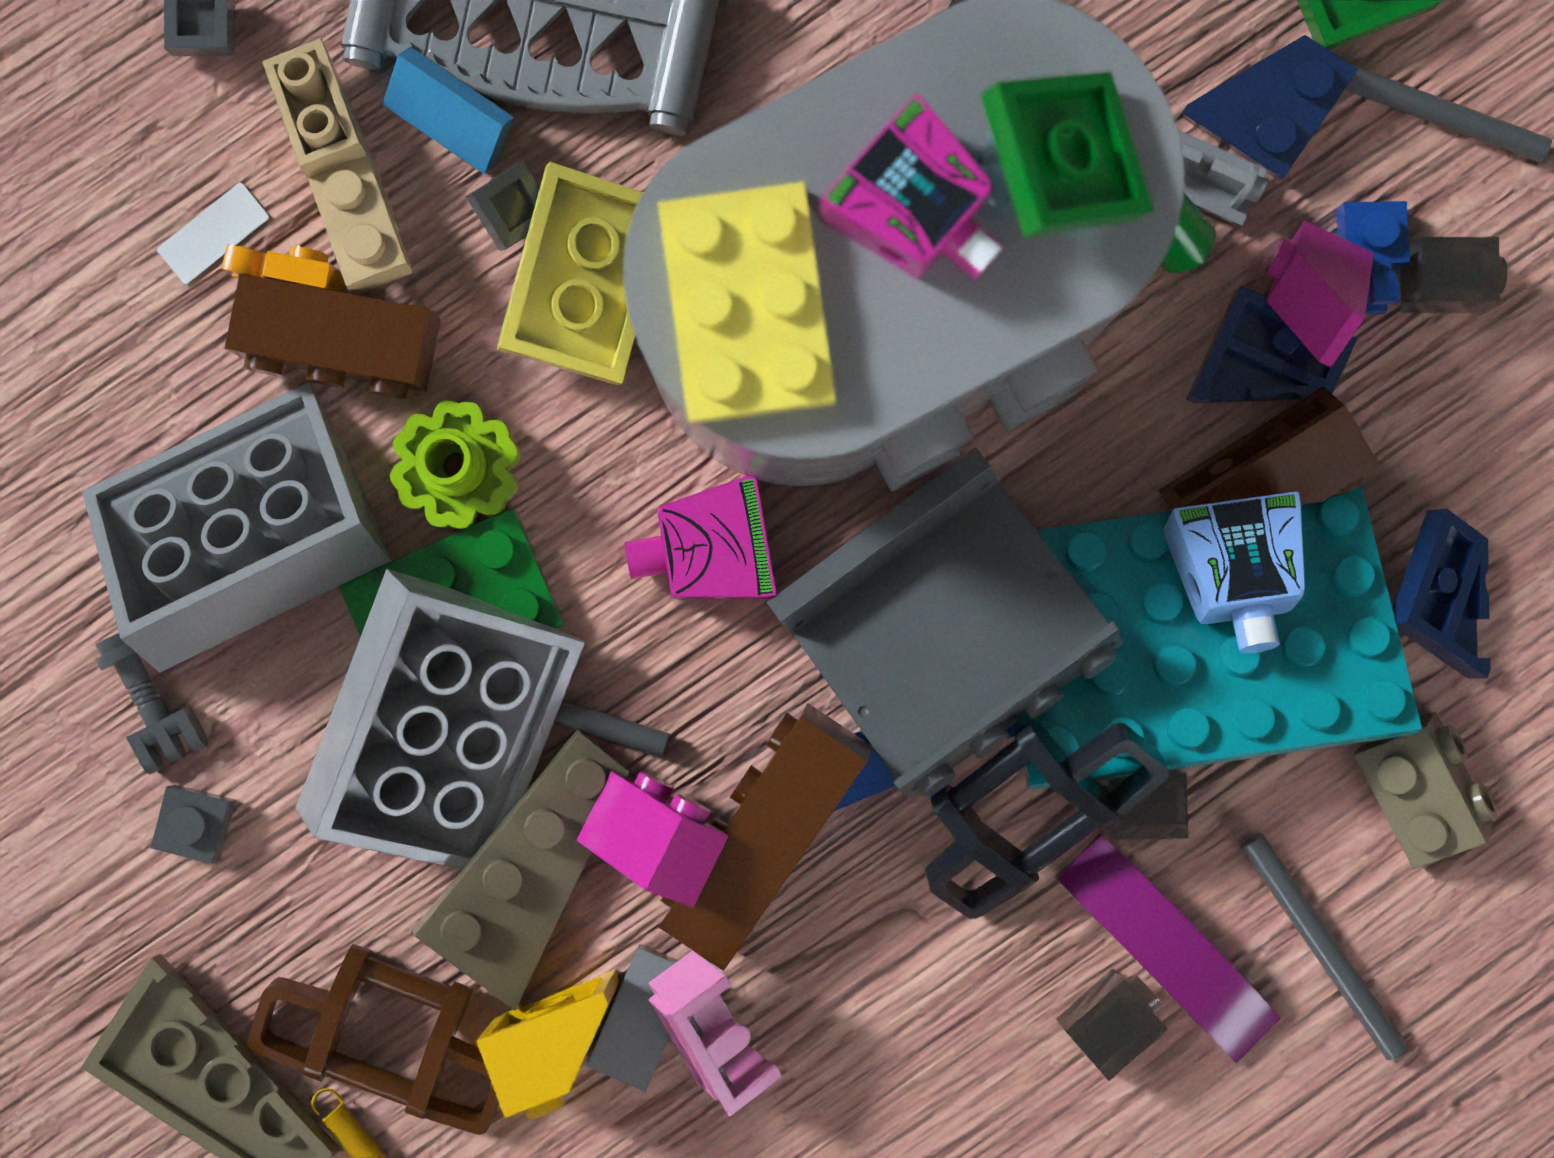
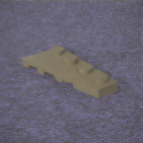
M578 729L413 929L414 936L514 1011L526 990L592 852L579 843L577 838L600 792L603 790L610 772L613 771L625 777L629 774L625 766Z
M161 954L151 958L81 1066L83 1070L218 1158H332L339 1147Z

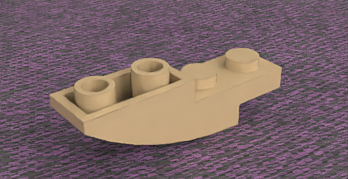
M319 38L262 61L297 162L309 180L348 290L354 295H359L412 274L411 265L398 233L400 227L353 108L322 39Z

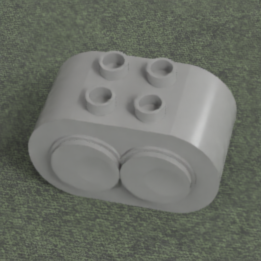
M966 0L693 142L668 160L644 190L632 216L624 253V286L630 321L637 342L665 405L678 425L697 446L716 461L745 476L755 475L757 480L777 485L818 486L849 479L876 464L890 491L893 492L928 475L960 456L961 454L958 449L975 439L964 417L992 403L1006 431L1062 403L1076 394L1075 387L1099 373L1086 347L1147 285L1159 268L1172 242L1179 221L1184 191L1183 152L1172 110L1160 86L1138 55L1118 35L1087 13L1057 0ZM1111 71L1155 211L1136 222L1024 238L980 94L998 81ZM915 93L927 102L989 178L994 187L987 204L974 220L1005 247L975 281L944 254L938 258L920 279L914 278L831 228L819 218L820 199ZM805 181L836 399L835 405L689 425L658 202Z

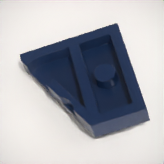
M1303 35L1187 104L1179 116L1248 161L1267 169L1268 174L1280 181L1284 179L1358 69L1308 36Z
M1241 285L1234 292L1186 400L1193 403L1302 400L1321 387L1326 388L1333 394L1358 338L1351 337L1332 367L1324 365L1314 357L1268 304V297Z
M1448 509L1427 510L1393 606L1397 629L1466 678L1488 679L1491 670L1490 658H1478L1477 620L1490 619L1489 593L1486 588V574L1489 570L1488 538Z

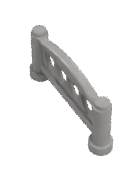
M350 0L341 47L345 49L343 61L359 68L374 71L381 70L382 60H387L388 56L397 58L399 53L412 47L486 99L524 108L564 113H620L641 110L646 111L651 116L649 126L652 129L666 134L683 136L686 135L688 125L693 124L718 5L726 4L727 0H507L521 37L518 49L509 54L499 52L493 44L486 48L474 47L469 40L471 30L500 0H450L459 21V31L453 39L447 41L438 39L432 31L424 35H416L409 30L410 17L427 0ZM564 10H567L582 48L580 61L574 66L565 67L560 65L555 57L547 61L534 59L530 53L532 43ZM628 23L644 64L641 75L636 79L626 80L620 77L616 70L609 74L595 72L591 66L593 56Z

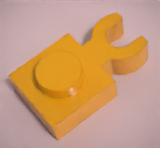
M230 244L226 246L222 270L232 272L231 276L238 279L240 273L342 292L344 286L342 274L333 265L328 263L329 256L323 252L300 246H291L289 255L272 251L262 253Z

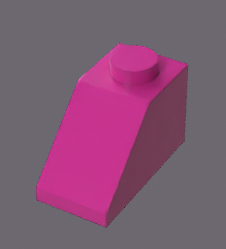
M1304 221L1293 240L1288 241L1282 238L1269 258L1265 274L1272 276L1267 302L1320 363L1332 367L1365 318L1374 253Z

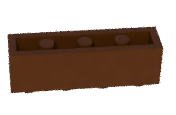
M807 703L797 719L787 712L765 744L775 751L762 772L751 765L729 797L737 802L739 806L728 822L725 823L716 817L711 823L729 835L694 907L662 897L660 900L670 908L659 928L722 971L726 969L864 768L872 750V745L809 703Z

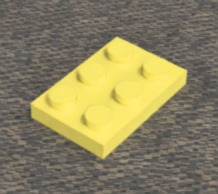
M549 161L543 174L496 350L617 386L623 384L635 339L625 296L624 253L632 216L643 192Z
M805 181L658 202L689 425L835 405L836 399Z

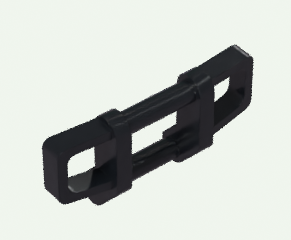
M1030 719L1015 731L1016 740L955 787L946 785L931 796L930 800L934 811L957 842L925 868L930 892L967 918L977 919L1016 894L1025 891L1038 881L1039 871L1100 826L1104 829H1109L1130 810L1166 781L1169 771L1161 753L1128 725L1116 723L1066 757L1048 731L1034 719ZM1122 753L1132 755L1143 764L1111 792L1093 777H1090L1091 773ZM1032 761L1049 785L1059 795L1078 808V810L1025 850L1021 851L984 824L972 806ZM974 861H977L996 875L974 890H965L951 880Z

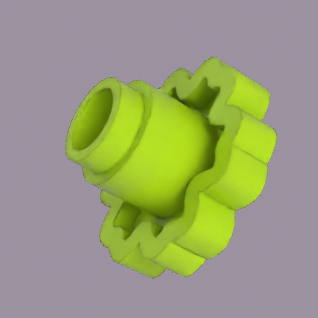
M451 400L441 401L434 409L432 418L423 414H413L406 421L404 430L399 432L394 438L393 449L402 461L391 470L390 480L394 487L399 490V499L404 507L414 511L425 510L427 521L435 527L443 529L453 527L459 530L468 529L476 524L479 512L491 517L503 513L507 506V501L518 490V482L509 470L519 462L521 452L513 441L510 428L499 420L487 421L485 412L476 403H457ZM456 456H464L461 470L451 477L448 472L449 462Z

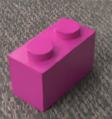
M611 771L577 841L645 891L694 907L729 835L706 821L711 812L708 808L680 794H675L674 798L671 799L674 787L661 779L640 771L636 780Z

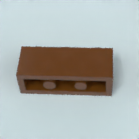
M239 273L224 349L245 359L243 368L253 372L282 376L284 366L307 370L305 380L317 384L344 388L346 378L369 382L368 392L391 398L406 399L408 389L427 392L441 319L429 308Z

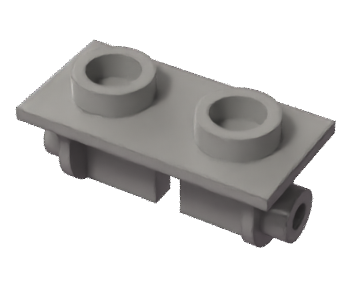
M1178 129L1184 160V193L1197 208L1238 227H1242L1253 202H1258L1267 185L1268 180L1264 178L1267 169Z

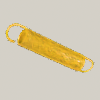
M324 1088L315 1093L311 1101V1108L317 1116L320 1113L316 1110L314 1102L320 1093L331 1092L341 1102L335 1110L322 1120V1123H324V1126L328 1128V1131L332 1133V1136L336 1138V1141L340 1143V1146L344 1148V1151L348 1153L350 1158H388L356 1117L352 1115V1112L348 1110V1107L344 1105L343 1099L336 1091Z

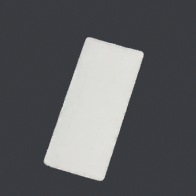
M240 182L157 248V252L183 284L187 285L225 254L227 244L237 245L269 219V215L244 184Z

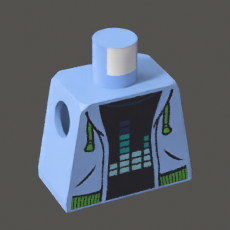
M1298 491L1173 509L1163 528L1164 537L1197 620L1201 624L1233 620L1240 653H1258L1278 647L1280 643L1273 615L1291 611L1303 597L1305 588L1301 503Z

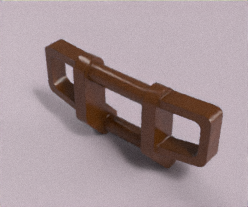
M352 944L330 991L284 977L275 978L263 991L247 1040V1045L251 1051L299 1071L302 1075L322 1082L326 1076L406 1106L405 1113L423 1120L425 1118L477 1135L484 1134L489 1129L499 1105L479 1047L455 1037L473 992L472 987L454 981L452 986H448L372 958L371 950ZM361 982L441 1011L428 1040L415 1081L336 1052L352 1000ZM277 1000L321 1012L309 1050L275 1036L270 1031V1021ZM447 1059L485 1075L490 1080L491 1088L483 1109L476 1110L434 1097Z

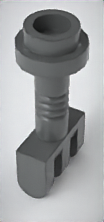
M119 633L95 645L101 655L95 659L100 670H105L111 666L115 667L125 688L129 689L128 693L132 695L131 699L135 700L134 705L138 706L137 710L146 725L145 728L126 738L147 774H153L163 768L161 757L154 746L156 743L160 745L164 755L171 763L185 758V749L177 735L180 731L194 752L209 745L207 736L191 706L171 715L169 714L161 697H157L159 693L155 691L156 688L152 685V680H149L150 676L139 655L120 639Z

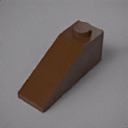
M1321 387L1158 491L1172 511L1175 508L1297 491L1302 505L1323 502L1333 495H1341L1353 490L1363 481L1365 475L1377 469L1380 465L1346 406L1326 388Z

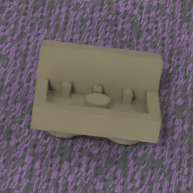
M1436 712L1422 717L1420 720L1422 730L1415 735L1378 740L1358 748L1354 754L1413 869L1487 844L1494 826L1493 819L1497 818V810L1488 789L1482 782L1474 784L1463 764V761L1467 760V752L1460 735L1451 724L1444 726Z

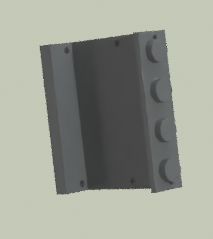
M976 447L766 602L778 620L795 636L896 779L893 781L894 784L910 799L918 793H921L923 797L931 796L944 788L956 776L953 771L955 766L973 753L977 758H982L996 750L1009 738L1010 734L1006 730L1026 714L1031 719H1035L1051 710L1064 697L1061 691L1063 687L1081 674L1086 679H1090L1104 671L1116 660L1115 657L1118 654L1115 649L1123 644L1118 627L1113 621L1110 623L1106 621L999 485L991 466Z

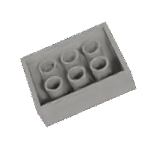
M310 382L82 491L120 639L159 673L391 561L371 506L320 398Z
M386 569L296 805L297 811L312 836L320 840L463 869L527 791L585 642L578 637L449 587Z

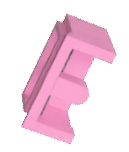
M692 950L648 983L655 994L648 1000L696 1083L715 1101L719 1099L729 1117L782 1077L777 1066L748 1045L750 1041L749 1030L732 1017L720 994L731 987L726 975Z

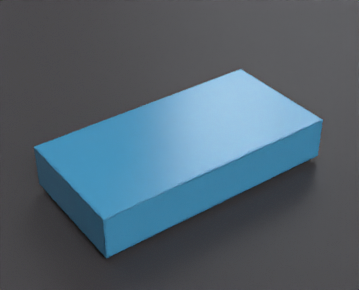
M412 47L398 54L382 105L484 175L494 168L514 117Z

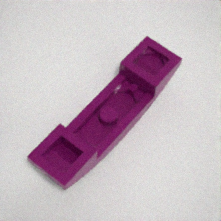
M1099 834L1055 877L1235 1063L1281 1019L1262 996L1206 937L1102 834Z

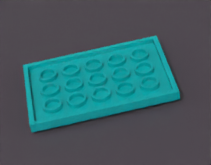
M1359 484L1356 488L1345 494L1333 495L1323 502L1301 505L1305 587L1303 597L1291 611L1273 615L1280 645L1271 650L1251 654L1239 652L1233 620L1211 624H1201L1197 620L1164 537L1163 528L1172 511L1036 530L1108 623L1112 621L1115 623L1123 641V644L1115 649L1118 656L1115 657L1116 660L1108 668L1090 679H1086L1082 674L1061 689L1064 697L1056 706L1034 719L1048 731L1066 757L1116 723L1128 725L1161 753L1168 770L1410 736L1422 730L1362 484ZM1028 714L1016 722L1017 729L1031 719ZM1122 753L1091 773L1090 777L1097 781L1130 776L1143 764L1132 755ZM1032 761L1024 767L1028 790L1051 787Z

